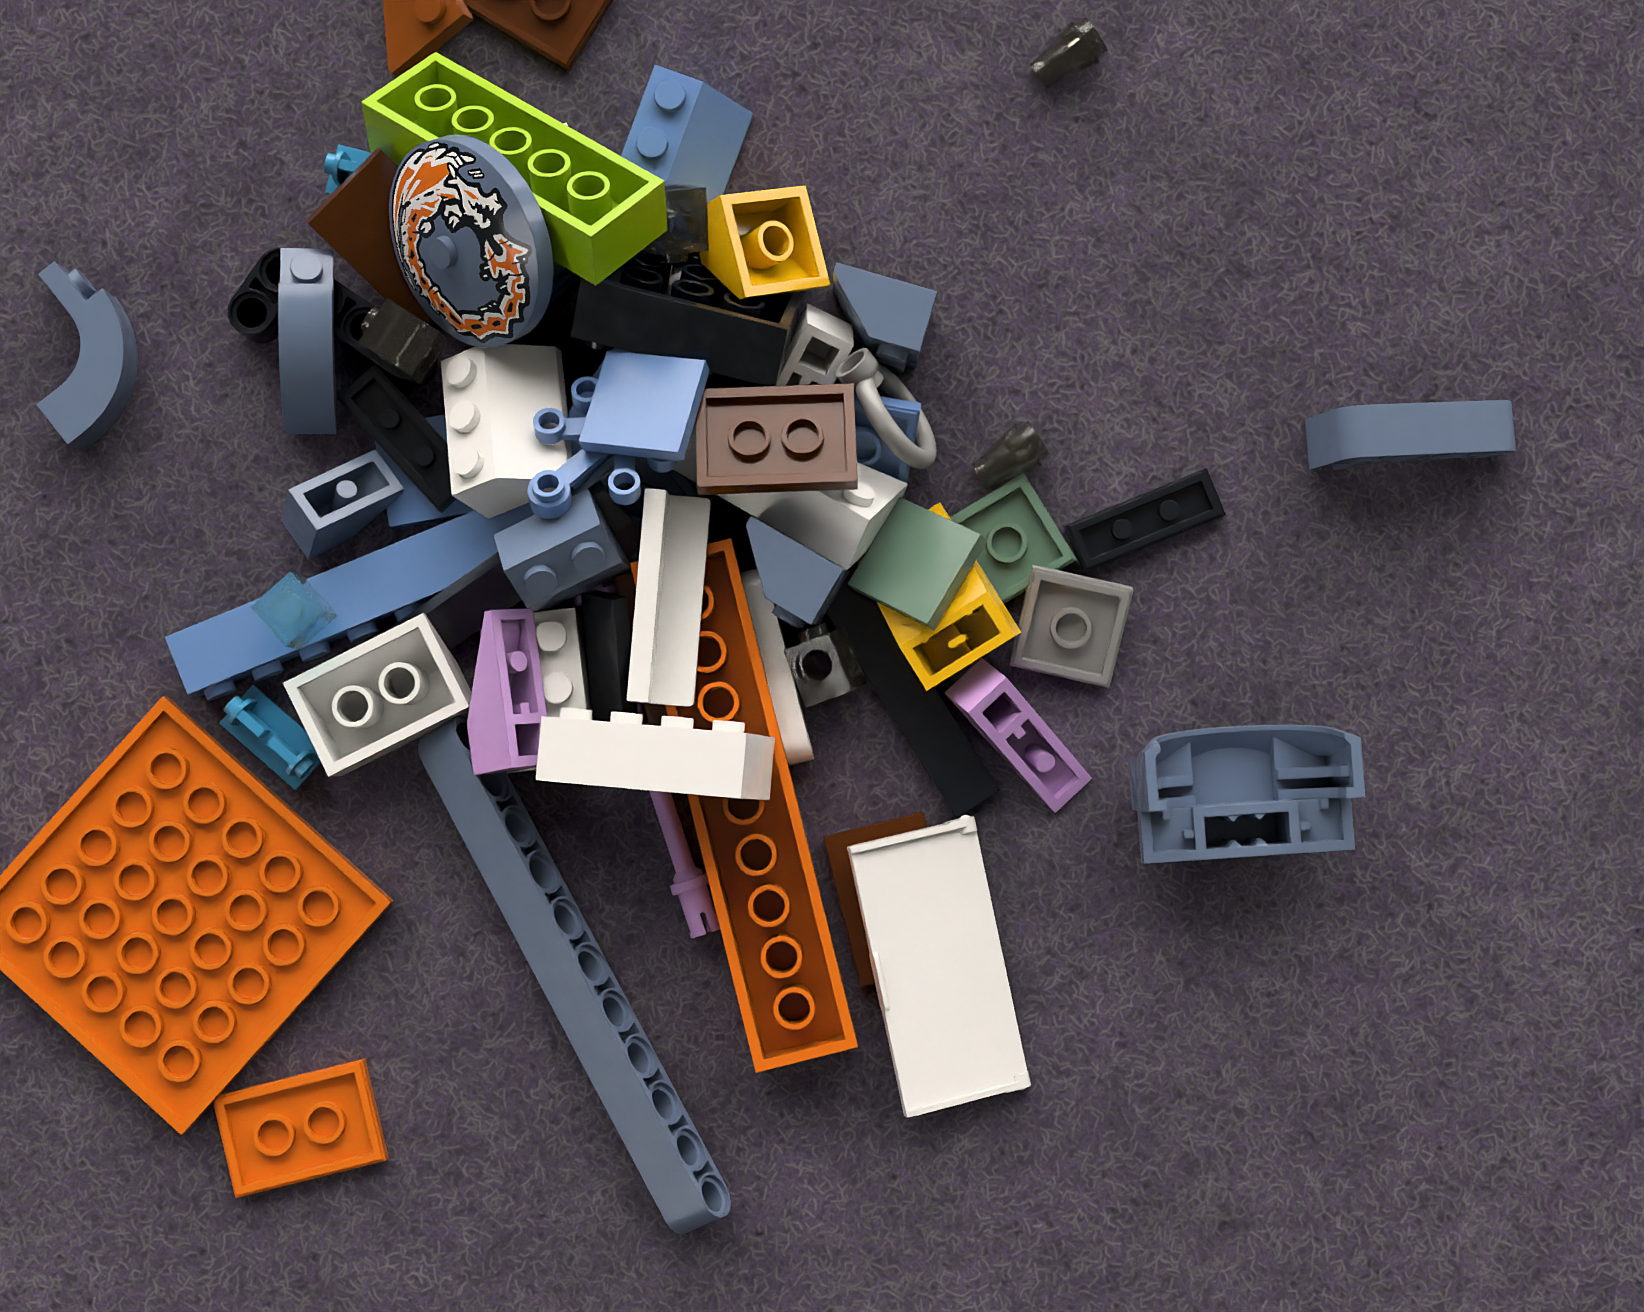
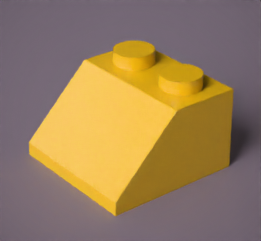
M806 185L720 195L689 213L701 263L740 300L821 289L830 286Z

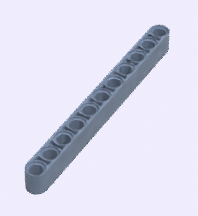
M459 714L420 739L418 753L421 761L665 1222L675 1233L683 1235L727 1216L730 1211L731 1200L726 1184L507 772L483 775L473 774L467 729L468 715Z

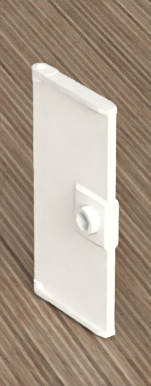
M963 815L959 819L947 821L944 824L848 846L847 850L868 943L871 967L885 1023L904 1116L907 1118L1000 1093L1024 1090L1031 1086L978 840L975 817Z

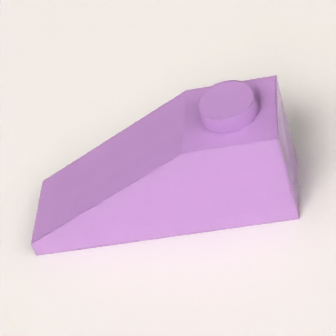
M503 609L485 611L467 719L473 774L483 775L537 767L541 716L547 717L533 610Z
M983 658L945 692L978 732L1054 813L1063 807L1092 779L1008 678Z

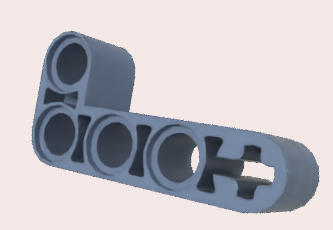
M1510 400L1356 405L1333 409L1304 420L1309 471H1322V467L1333 466V470H1340L1365 463L1483 458L1516 453L1512 403Z

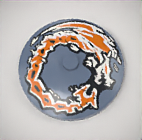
M447 135L416 146L404 157L397 168L389 199V222L392 242L400 269L418 303L437 325L454 338L466 344L481 348H492L525 336L537 326L548 307L554 274L549 232L539 204L531 189L507 158L487 143L465 135Z

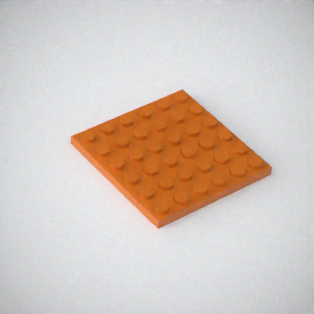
M162 696L0 875V970L179 1134L183 1135L188 1132L213 1104V1101L223 1093L393 904L394 900L172 699Z

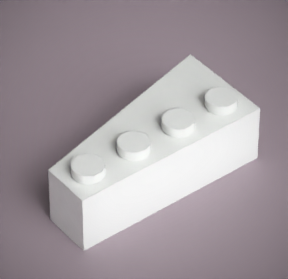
M696 419L683 462L678 461L673 469L697 483ZM857 462L858 489L716 495L848 570L867 552L899 497H903L908 484Z
M562 707L560 718L541 716L536 780L738 799L770 800L775 737L744 733L745 723L713 720L712 730L693 729V718L662 716L661 726L642 725L643 714L611 712L610 722L592 720L593 710Z

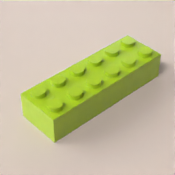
M434 52L361 102L370 151L373 153L379 147L398 167L404 157L416 146L447 135L470 136L487 143L500 152L518 170L539 204L549 232L553 261L595 286L668 230L664 180L437 52Z

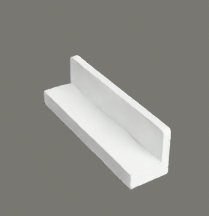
M645 488L627 701L691 707L694 704L711 502L708 498L669 495L667 490Z

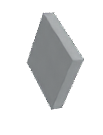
M1032 565L1018 622V627L1022 633L1014 639L1009 666L1109 688L1133 594V587Z

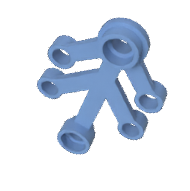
M581 377L572 384V402L578 411L588 413L592 397L583 398L580 394L584 392L594 393L598 381L596 378ZM544 408L538 411L533 418L535 436L544 444H556L561 440L579 439L586 417L565 418L558 409ZM547 423H555L558 425L553 429L542 428V426ZM582 448L556 471L544 470L536 474L529 482L527 489L532 511L537 516L546 519H554L564 515L572 504L570 488L610 454L584 451ZM614 454V471L608 478V487L611 499L617 504H632L641 495L640 477L636 472V456ZM647 458L648 466L656 472L671 471L678 463V461ZM621 483H630L633 485V487L628 490H620L616 488ZM546 488H556L552 492L541 491Z

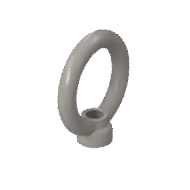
M861 348L849 355L838 366L835 376L842 384L854 383V390L863 411L879 437L907 465L916 469L930 467L936 459L937 447L934 434L922 409H920L914 444L901 431L887 411L877 388L879 387L889 398L917 402L913 395L892 371L877 362L876 358L867 348Z

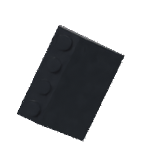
M650 243L596 286L581 277L571 337L582 339L587 346L597 350L608 351L618 348L636 354L705 360L710 369L708 376H713L717 373L736 378V382L744 387L776 386L785 363L806 291L740 300L701 263L699 254Z

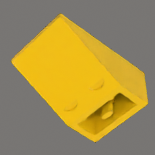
M941 502L928 509L951 520ZM862 555V556L856 561L858 565L860 564V562H861V560L863 559L864 555ZM977 560L935 630L877 602L896 642L926 691L1022 633Z

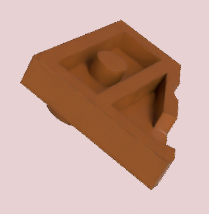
M383 0L387 62L391 74L399 77L433 54L474 20L463 0Z

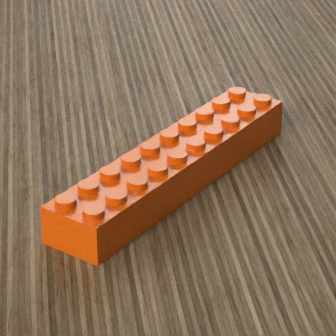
M731 538L709 543L707 546L694 704L691 707L665 705L668 716L693 718V729L712 730L713 720L745 723L744 733L775 737L770 800L687 794L755 1072L758 1073L857 1048L858 1043L734 544ZM639 561L630 563L635 586H637Z

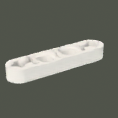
M757 568L740 572L789 766L813 760L814 754L779 618L772 613L775 603L765 598Z

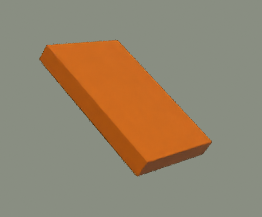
M366 1058L222 1093L213 1101L235 1198L389 1159Z

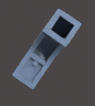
M280 248L278 339L284 434H336L337 385L334 354V250Z
M54 261L38 275L73 318L80 336V354L69 378L36 405L68 445L84 451L113 426L131 397L137 374V344L131 322L118 299L104 289L96 292L92 284L77 268L70 272Z

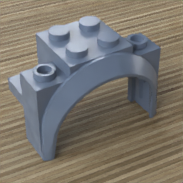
M1276 724L1203 728L1154 737L1139 752V758L1128 759L1132 810H1136L1138 813L1141 863L1143 864L1355 850L1351 798L1366 797L1361 738L1336 728L1316 725Z

